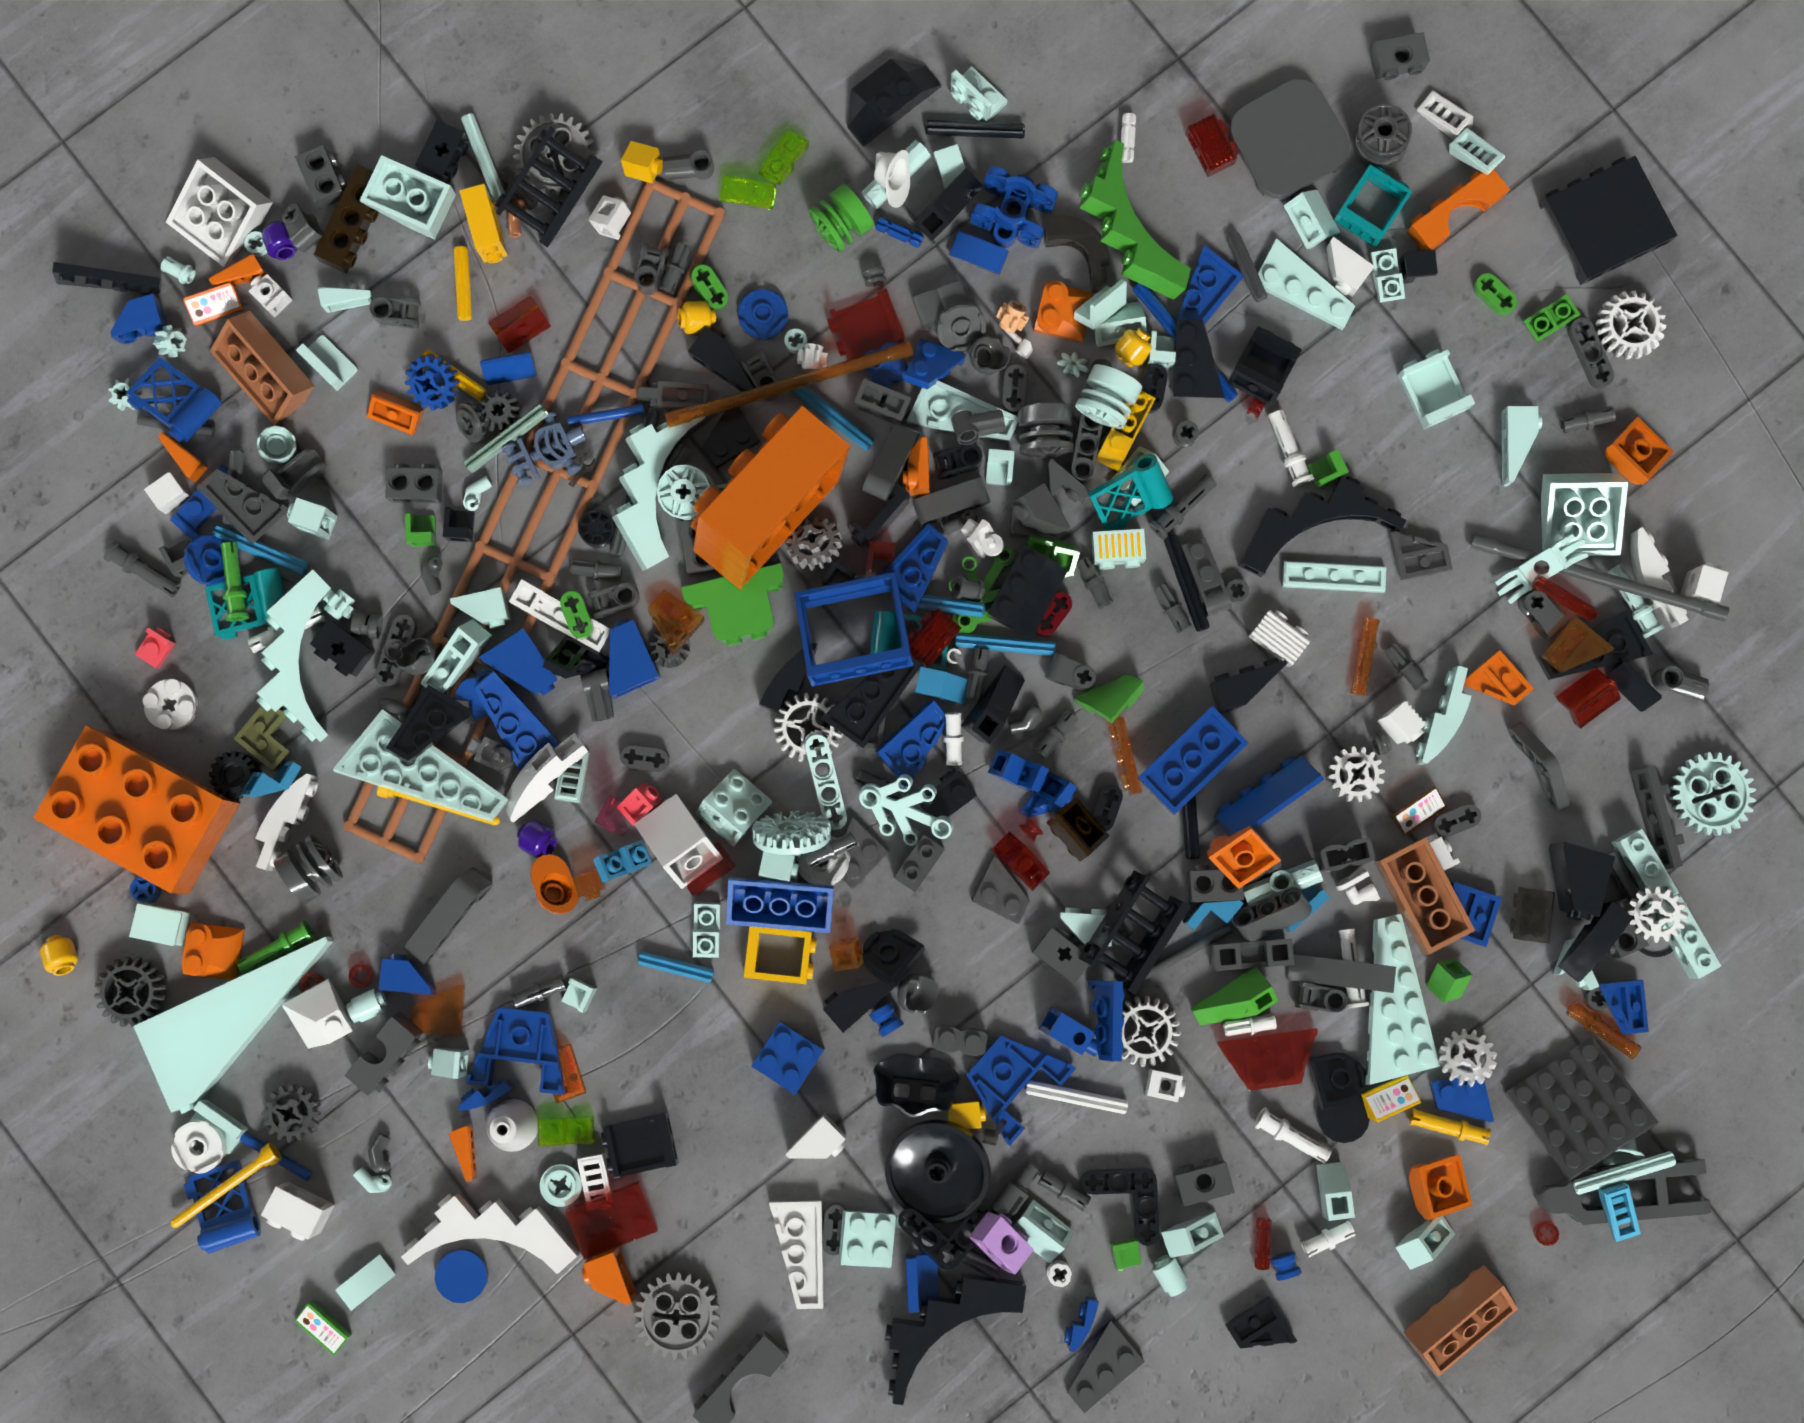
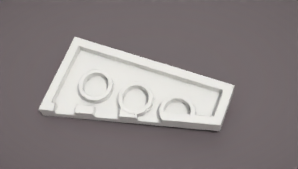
M822 1200L769 1201L796 1308L823 1309Z

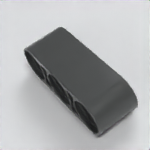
M976 478L913 500V505L920 525L925 526L928 523L932 524L962 514L966 510L983 507L991 501L983 478Z
M1290 887L1241 908L1233 916V924L1245 940L1256 941L1306 919L1311 914L1312 906L1299 888Z

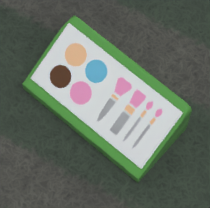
M313 1300L305 1306L295 1319V1322L333 1356L352 1335Z

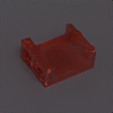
M887 289L878 291L876 297L841 310H829L830 318L827 319L831 333L836 332L839 339L838 342H835L840 357L845 355L847 362L863 357L870 350H879L885 343L904 342V333Z

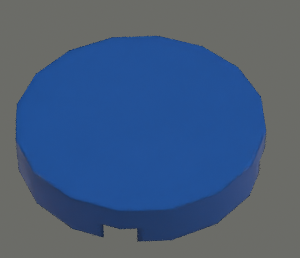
M753 290L744 296L739 304L738 318L740 326L746 334L754 339L767 340L774 338L782 333L787 325L789 314L786 302L781 295L773 290Z
M205 534L189 542L184 550L183 560L186 570L193 579L208 586L219 585L225 581L220 544L226 541L215 537V535Z
M458 1249L448 1253L440 1260L435 1271L437 1290L444 1298L455 1303H466L474 1300L482 1293L488 1282L486 1263L472 1250Z

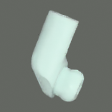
M487 476L466 487L463 505L467 510H477L480 505L482 492L493 487Z
M361 1167L353 1175L369 1193L386 1192L392 1186L390 1176L386 1174L371 1176L364 1167Z

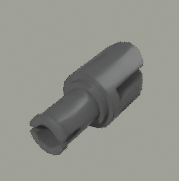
M1027 1161L1016 1179L1007 1181L993 1202L994 1210L1010 1219L1014 1218L1030 1196L1027 1189L1038 1173H1040V1170Z

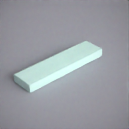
M1284 561L1282 587L1384 593L1386 591V566Z

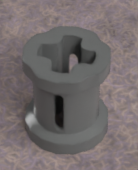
M1185 420L1181 422L1174 432L1173 440L1175 444L1183 448L1192 446L1199 435L1197 425L1192 421ZM1189 431L1191 435L1189 438L1187 436L1182 437L1181 433Z
M957 576L952 586V596L954 598H970L973 602H980L983 599L985 593V583L983 580L975 582L966 580L964 576Z

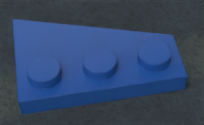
M1204 245L1177 319L1204 320L1206 324L1243 279V274Z
M929 523L882 572L883 574L896 573L902 603L914 613L948 545L947 538Z
M930 700L875 750L877 755L897 778L902 774H907L913 780L919 769H922L926 762L924 761L931 748L936 745L946 727L945 713L934 700ZM900 780L903 786H908L907 781Z
M1087 980L1088 988L1094 991L1095 1001L1091 1002L1092 1012H1096L1098 1018L1095 1036L1099 1060L1122 1061L1124 1049L1122 1042V1027L1124 1025L1122 1010L1125 996L1123 982Z

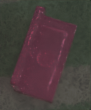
M609 795L595 823L623 837L628 828L610 818L620 800Z

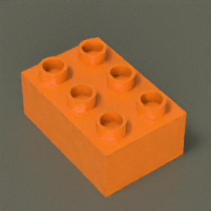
M803 406L791 418H788L782 412L777 414L762 433V437L766 441L758 454L755 455L748 448L745 449L728 469V473L732 478L727 483L725 489L721 492L712 485L702 494L693 507V510L698 513L690 526L696 531L693 551L739 590L746 585L840 481L850 445Z
M85 725L33 819L169 893L189 894L240 803L220 795L213 788L108 731Z

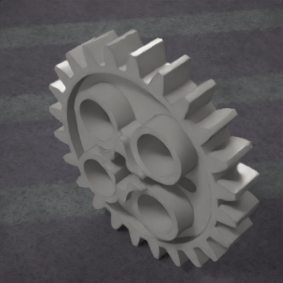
M550 113L549 120H545L540 115V123L537 124L531 119V129L525 126L522 127L526 135H517V138L522 143L521 145H514V148L520 151V154L514 155L513 158L514 160L521 161V163L515 166L516 169L523 170L534 153L532 146L536 142L537 137L543 128L548 131L550 126L555 129L552 135L555 139L560 133L568 134L569 141L565 146L585 160L596 155V151L589 149V147L594 145L593 140H585L589 136L588 130L580 132L583 126L582 123L573 126V117H570L565 122L562 113L559 115L558 120H555L553 114ZM546 145L538 159L558 171L552 157L548 158L552 155L550 147ZM559 154L558 159L564 176L571 181L574 179L578 182L583 174L579 171L580 168L576 166L574 169H567L564 165L566 158ZM533 167L525 177V179L530 178L528 183L531 185L537 184L536 188L540 191L545 188L546 195L550 196L552 190H555L557 197H560L561 190L566 191L565 188L550 178L541 176V172Z
M681 1271L677 1273L676 1278H673L672 1274L668 1272L665 1281L659 1275L656 1278L658 1285L656 1286L654 1283L649 1282L647 1285L650 1292L642 1290L640 1293L645 1300H637L636 1305L642 1308V1310L634 1312V1316L641 1318V1320L635 1323V1327H643L638 1336H647L648 1339L644 1344L645 1346L651 1343L655 1345L652 1353L662 1349V1358H665L668 1352H672L673 1360H676L678 1353L681 1352L684 1359H687L688 1350L697 1355V1346L699 1345L705 1349L707 1344L704 1339L713 1340L714 1338L709 1330H717L719 1327L713 1321L720 1319V1315L713 1313V1311L718 1309L720 1305L711 1303L716 1294L708 1295L706 1293L710 1285L701 1287V1277L693 1282L692 1273H689L686 1279H683ZM661 1295L669 1296L672 1302L671 1306L667 1308L660 1306L658 1297ZM687 1296H693L697 1299L698 1306L690 1309L684 1304V1299ZM675 1309H678L681 1315L700 1314L701 1317L682 1316L679 1321H675V1316L656 1317L654 1312L673 1314ZM666 1322L670 1326V1332L668 1334L659 1333L656 1327L657 1323ZM686 1323L694 1324L697 1329L696 1334L691 1336L685 1334L683 1325Z

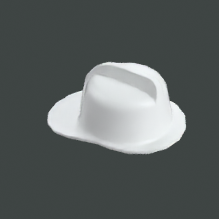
M903 149L897 153L878 152L876 154L874 179L886 189L888 203L894 208L902 206L910 189L908 152Z

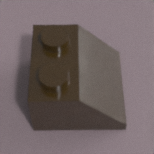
M1077 797L1046 822L1051 832L1061 839L1067 846L1068 852L1076 857L1079 862L1088 857L1110 836Z

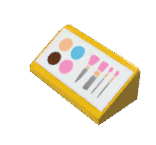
M1408 1075L1396 1078L1361 1094L1367 1116L1375 1122H1380L1421 1103Z

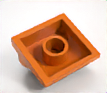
M1045 281L1034 332L1083 343L1087 326L1074 319V311L1093 297L1094 293L1066 286L1060 281Z
M1638 416L1605 449L1607 460L1629 482L1636 485H1644L1674 453Z
M922 437L915 443L909 456L908 471H903L904 489L909 491L912 497L919 498L930 494L927 437Z
M1251 826L1231 836L1222 835L1216 837L1211 842L1210 849L1206 851L1208 858L1238 889L1281 861L1280 856Z
M191 922L186 933L183 950V974L225 980L238 978L239 968L237 961L241 959L245 929Z
M1460 1154L1425 1164H1415L1411 1167L1408 1177L1415 1207L1425 1220H1432L1473 1206Z

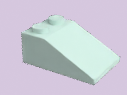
M381 155L360 198V202L400 224L435 240L456 194L451 185Z

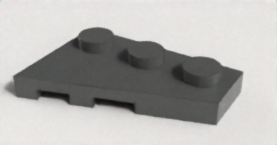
M1110 1319L1100 1338L1094 1344L1085 1363L1082 1364L1067 1389V1393L1083 1413H1086L1145 1362Z

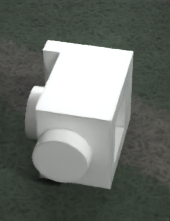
M603 195L588 220L600 235L619 240L621 237L619 232L631 212L623 199Z
M268 274L264 277L261 275L257 276L250 284L252 288L249 292L274 318L293 301ZM270 288L269 294L263 295Z
M1437 833L1426 837L1444 871L1460 863L1458 858H1452L1453 850L1447 840L1443 841L1442 837H1438Z
M1149 1069L1144 1094L1178 1102L1179 1097L1184 1096L1186 1082L1182 1081L1183 1076ZM1165 1080L1170 1083L1168 1090H1162L1161 1083Z

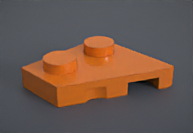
M1498 650L1468 675L1464 686L1513 706L1534 689L1501 650Z

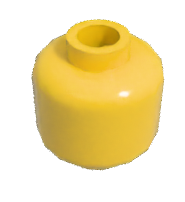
M687 301L683 304L682 308H678V326L683 328V331L688 335L700 334L704 327L711 329V325H715V310H711L706 301Z
M1138 328L1137 331L1133 329L1126 330L1115 345L1117 359L1131 368L1134 365H1142L1152 350L1149 340L1151 336L1141 328Z
M53 935L47 938L46 943L39 950L44 969L56 976L65 975L73 971L74 966L79 960L73 941L70 938L61 937V935Z

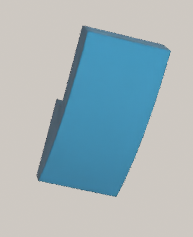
M643 840L593 859L602 883L652 864Z

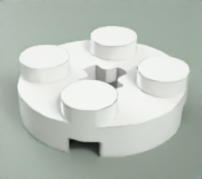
M165 679L155 683L143 697L144 712L147 719L154 726L163 730L177 731L187 727L194 720L198 699L194 690L188 684L175 679ZM168 699L176 700L177 703L174 705V711L165 709Z
M831 836L830 841H833V840H835V839H837V838ZM846 851L837 855L838 858L835 860L829 859L827 865L822 867L817 865L812 869L808 865L804 854H800L797 856L799 872L811 884L833 886L846 874L851 857L850 853Z
M207 1119L193 1120L181 1126L175 1133L176 1136L171 1147L175 1162L182 1169H188L198 1174L215 1168L227 1153L226 1141L222 1131ZM195 1140L204 1144L203 1153L200 1150H194Z

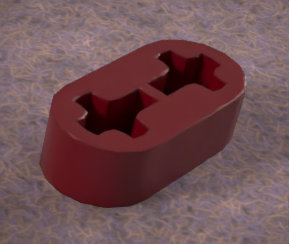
M1064 592L1055 594L1042 619L1045 621L1051 615L1053 617L1050 622L1052 629L1046 628L1042 631L1040 623L1036 630L1038 635L1042 637L1051 636L1072 608V599L1068 594ZM1062 598L1065 599V606L1067 607V609L1065 610L1064 608H1061L1058 611V613L1055 614L1053 610L1055 609L1057 604L1054 602V600L1057 599L1060 601Z

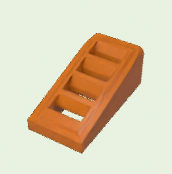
M250 254L209 277V281L214 287L229 282L235 286L251 282L260 275L264 277L267 273L254 254Z
M160 433L158 435L160 441L186 477L197 482L208 469L207 465L170 436Z
M469 1124L449 1132V1137L467 1182L477 1178L473 1126Z

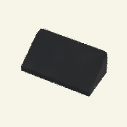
M1627 661L1618 663L1606 675V679L1640 712L1647 710L1662 698V695Z

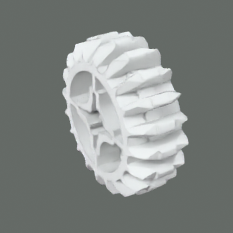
M1636 290L1631 291L1629 295L1626 291H1623L1619 294V297L1613 295L1610 298V302L1606 301L1602 305L1603 310L1601 309L1597 314L1601 319H1598L1595 325L1601 327L1596 332L1598 336L1603 335L1604 337L1600 341L1603 345L1606 342L1609 344L1607 352L1615 349L1616 357H1620L1624 353L1625 359H1630L1632 356L1639 359L1642 357V354L1648 355L1652 352V349H1656L1659 346L1658 341L1664 338V334L1660 331L1665 330L1667 325L1660 323L1665 319L1666 315L1658 314L1661 306L1654 307L1652 305L1655 298L1647 301L1645 300L1646 293H1642L1637 297ZM1629 307L1636 309L1638 311L1636 313H1630L1627 310L1623 311L1620 308ZM1644 317L1647 321L1648 328L1644 325ZM1636 318V320L1633 322L1634 326L1630 328L1627 332H1625L1626 329L1629 327L1628 324ZM1613 322L1618 327V333L1614 329ZM1625 337H1631V338H1633V339H1635V340L1638 339V340H1640L1641 342H1640V343H1630V342H1627V341H1625V340H1623V339H1624Z
M804 693L805 701L800 702L798 695L794 696L795 705H792L789 700L785 701L789 710L786 711L780 708L779 713L784 715V718L776 717L774 721L782 724V727L774 728V732L782 733V736L777 737L776 741L777 743L786 742L781 747L783 752L789 748L792 749L789 753L790 758H793L796 752L800 753L798 761L803 762L804 755H806L804 748L806 735L805 730L801 726L810 721L811 715L812 725L817 729L814 732H820L824 736H828L827 741L829 745L831 744L836 748L839 746V743L834 741L833 738H842L843 734L836 732V729L831 726L828 729L816 723L817 709L825 714L835 706V704H832L828 708L825 707L828 703V698L825 697L821 703H818V694H814L813 701H809L808 693ZM810 707L804 719H790L799 709ZM787 727L801 732L800 747L790 740ZM819 746L815 747L817 756H822Z
M1149 996L1144 997V1004H1141L1139 997H1134V1006L1126 1000L1124 1003L1128 1009L1126 1011L1122 1010L1124 1017L1122 1042L1125 1049L1122 1053V1059H1126L1131 1054L1130 1063L1134 1065L1137 1058H1140L1141 1067H1145L1146 1059H1149L1151 1066H1155L1156 1056L1161 1062H1164L1165 1057L1162 1054L1164 1051L1169 1055L1173 1054V1051L1168 1048L1169 1044L1178 1046L1177 1041L1171 1040L1172 1035L1180 1036L1179 1031H1172V1027L1180 1025L1179 1021H1170L1176 1013L1171 1011L1166 1014L1165 1011L1169 1005L1164 1003L1159 1008L1160 999L1158 998L1153 1000L1152 1005L1150 1004ZM1149 1009L1156 1012L1160 1017L1156 1020L1145 1022L1137 1011ZM1131 1016L1135 1029L1125 1039V1023ZM1140 1023L1145 1027L1153 1026L1151 1027V1032H1149L1151 1033L1150 1039L1143 1035L1138 1036V1032L1142 1031L1139 1029ZM1165 1024V1037L1162 1044L1158 1046L1155 1033ZM1138 1041H1145L1152 1051L1148 1053L1136 1052L1130 1045Z

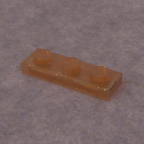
M1124 717L1116 718L1112 723L1113 725L1109 726V732L1112 741H1117L1119 749L1115 751V757L1118 766H1123L1124 776H1121L1124 791H1129L1130 796L1140 794L1142 790L1140 781L1137 778L1138 773Z

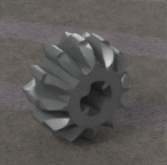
M495 390V397L486 393L485 396L489 401H480L479 403L484 409L478 412L482 413L483 420L486 421L484 426L489 425L491 432L496 431L498 428L501 433L505 430V426L509 427L512 421L515 422L520 418L515 414L522 412V408L516 406L519 400L517 397L511 398L509 391L502 395L500 390ZM500 407L504 412L501 416L496 411Z

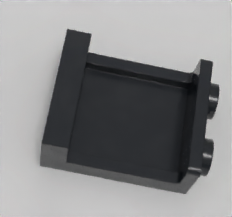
M1257 326L1227 383L1272 407L1283 389V385L1302 349L1292 342L1273 334L1271 331Z
M898 483L894 485L888 497L890 499L888 504L866 529H863L855 521L850 523L851 539L860 547L866 545L870 549L909 504L910 493Z
M668 1112L606 1125L604 1127L605 1132L601 1133L603 1147H608L610 1158L606 1159L609 1174L613 1173L614 1179L658 1168L677 1166L679 1163Z

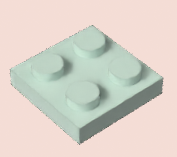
M843 1210L838 1264L891 1268L896 1214Z

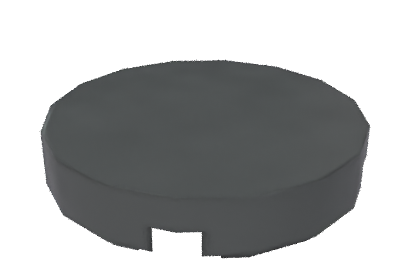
M966 301L955 302L946 306L940 312L936 320L935 331L941 344L952 351L963 352L970 350L973 342L984 336L986 320L976 305Z

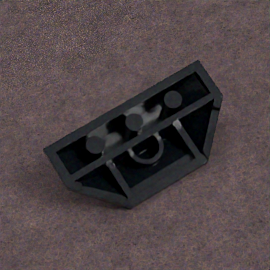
M889 59L851 89L847 128L864 147L941 88V84L926 66Z

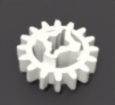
M1355 746L1350 747V753L1345 749L1341 750L1340 754L1342 757L1334 756L1332 759L1336 764L1328 766V769L1333 771V774L1327 776V779L1334 780V784L1330 788H1338L1337 796L1341 797L1345 794L1347 802H1350L1353 797H1355L1357 803L1362 802V796L1367 800L1371 799L1372 795L1370 792L1379 793L1380 790L1376 785L1384 783V780L1379 778V775L1385 773V770L1378 769V765L1382 761H1374L1375 753L1371 752L1367 755L1365 747H1362L1359 752H1357ZM1353 757L1361 759L1356 764L1347 761V759ZM1369 767L1372 770V778L1369 777ZM1361 768L1358 774L1360 778L1351 781L1354 775L1352 771ZM1340 771L1343 772V782L1340 779ZM1355 785L1365 788V790L1360 792L1351 791Z
M1660 884L1657 885L1655 891L1652 890L1650 885L1645 888L1646 894L1639 890L1636 893L1638 899L1632 898L1630 902L1635 908L1628 910V914L1634 916L1630 921V925L1637 924L1638 926L1635 933L1638 934L1643 931L1645 933V940L1650 936H1654L1655 943H1658L1660 937H1663L1668 942L1671 938L1670 934L1677 937L1680 934L1678 928L1684 929L1686 925L1681 919H1687L1688 913L1682 911L1687 906L1686 902H1678L1681 894L1671 895V887L1666 892L1662 891ZM1653 898L1650 905L1641 906L1644 901ZM1665 900H1667L1668 902H1670L1673 907H1670V906L1665 902ZM1655 909H1659V913L1663 914L1661 918H1657L1656 913H1653ZM1643 920H1646L1651 925V927L1646 925ZM1675 921L1672 926L1663 929L1666 922Z
M1462 1029L1460 1036L1455 1031L1452 1032L1451 1039L1446 1037L1443 1041L1444 1046H1441L1438 1052L1442 1055L1438 1063L1445 1064L1442 1072L1451 1073L1450 1081L1458 1078L1460 1086H1462L1464 1081H1468L1469 1086L1473 1087L1475 1080L1479 1084H1483L1485 1077L1490 1078L1493 1073L1491 1069H1495L1497 1065L1493 1061L1497 1056V1052H1490L1494 1044L1492 1042L1487 1044L1484 1042L1486 1035H1482L1480 1038L1476 1037V1030H1473L1471 1035H1468L1466 1029ZM1454 1047L1456 1055L1451 1059V1049ZM1484 1056L1485 1063L1484 1067L1481 1068L1479 1060Z

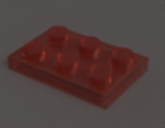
M640 1181L565 1209L566 1217L584 1260L658 1231V1226Z

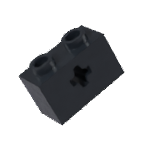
M436 120L415 164L419 172L448 184L450 178L453 179L458 171L457 163L460 157L465 156L469 148V140L465 132Z
M329 619L310 643V645L316 648L313 652L324 661L331 659L336 663L334 668L346 677L349 673L357 677L375 653ZM338 646L343 647L346 651L343 655L336 650Z

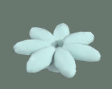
M1073 352L1071 357L1066 353H1061L1063 359L1057 361L1058 365L1065 367L1063 370L1064 374L1070 373L1079 377L1080 371L1086 373L1089 371L1085 366L1087 359H1078L1076 352Z

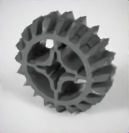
M130 956L124 957L123 962L120 959L114 960V966L107 965L105 969L108 974L100 973L98 975L103 980V983H96L94 985L96 988L101 989V993H96L94 997L102 999V1002L98 1003L96 1007L106 1008L102 1016L108 1017L112 1015L110 1022L117 1023L119 1021L121 1027H126L128 1023L133 1027L138 1022L141 1023L148 1020V1017L156 1016L154 1009L162 1010L163 1008L158 1001L166 1000L167 996L161 995V990H166L167 985H160L159 983L165 977L164 975L156 976L159 967L154 966L150 968V960H145L142 963L141 957H135L132 960ZM128 970H134L142 976L131 981L129 978H124L121 974ZM114 984L118 991L115 998L113 997ZM147 985L149 986L148 999L144 995V989ZM128 987L134 988V996H128ZM130 1002L134 1006H138L140 1010L135 1013H128L120 1009V1007Z

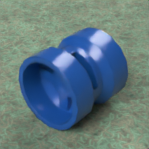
M891 1001L869 1014L872 1021L878 1024V1031L882 1037L904 1024L902 1019L894 1013L895 1008ZM890 1017L892 1018L891 1020L883 1024V1021L887 1020Z

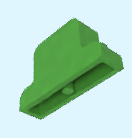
M779 563L760 568L741 590L725 577L681 587L685 602L688 606L692 607V610L707 608L715 638L721 643H727V646L741 644L742 639L752 637V640L766 638L767 633L772 631L775 622L768 594L782 589L785 576L782 564Z

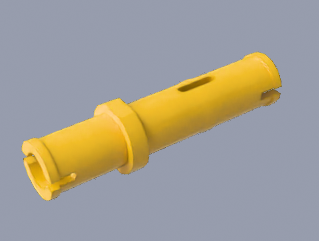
M1412 1109L1411 1114L1413 1117L1410 1116L1409 1125L1456 1136L1461 1141L1467 1139L1482 1143L1483 1145H1488L1489 1143L1487 1137L1490 1138L1491 1129L1471 1125L1466 1120H1461L1460 1122Z

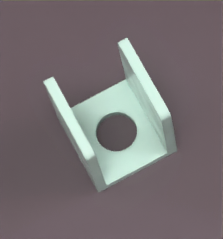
M137 903L129 937L170 946H183L191 914L165 907Z

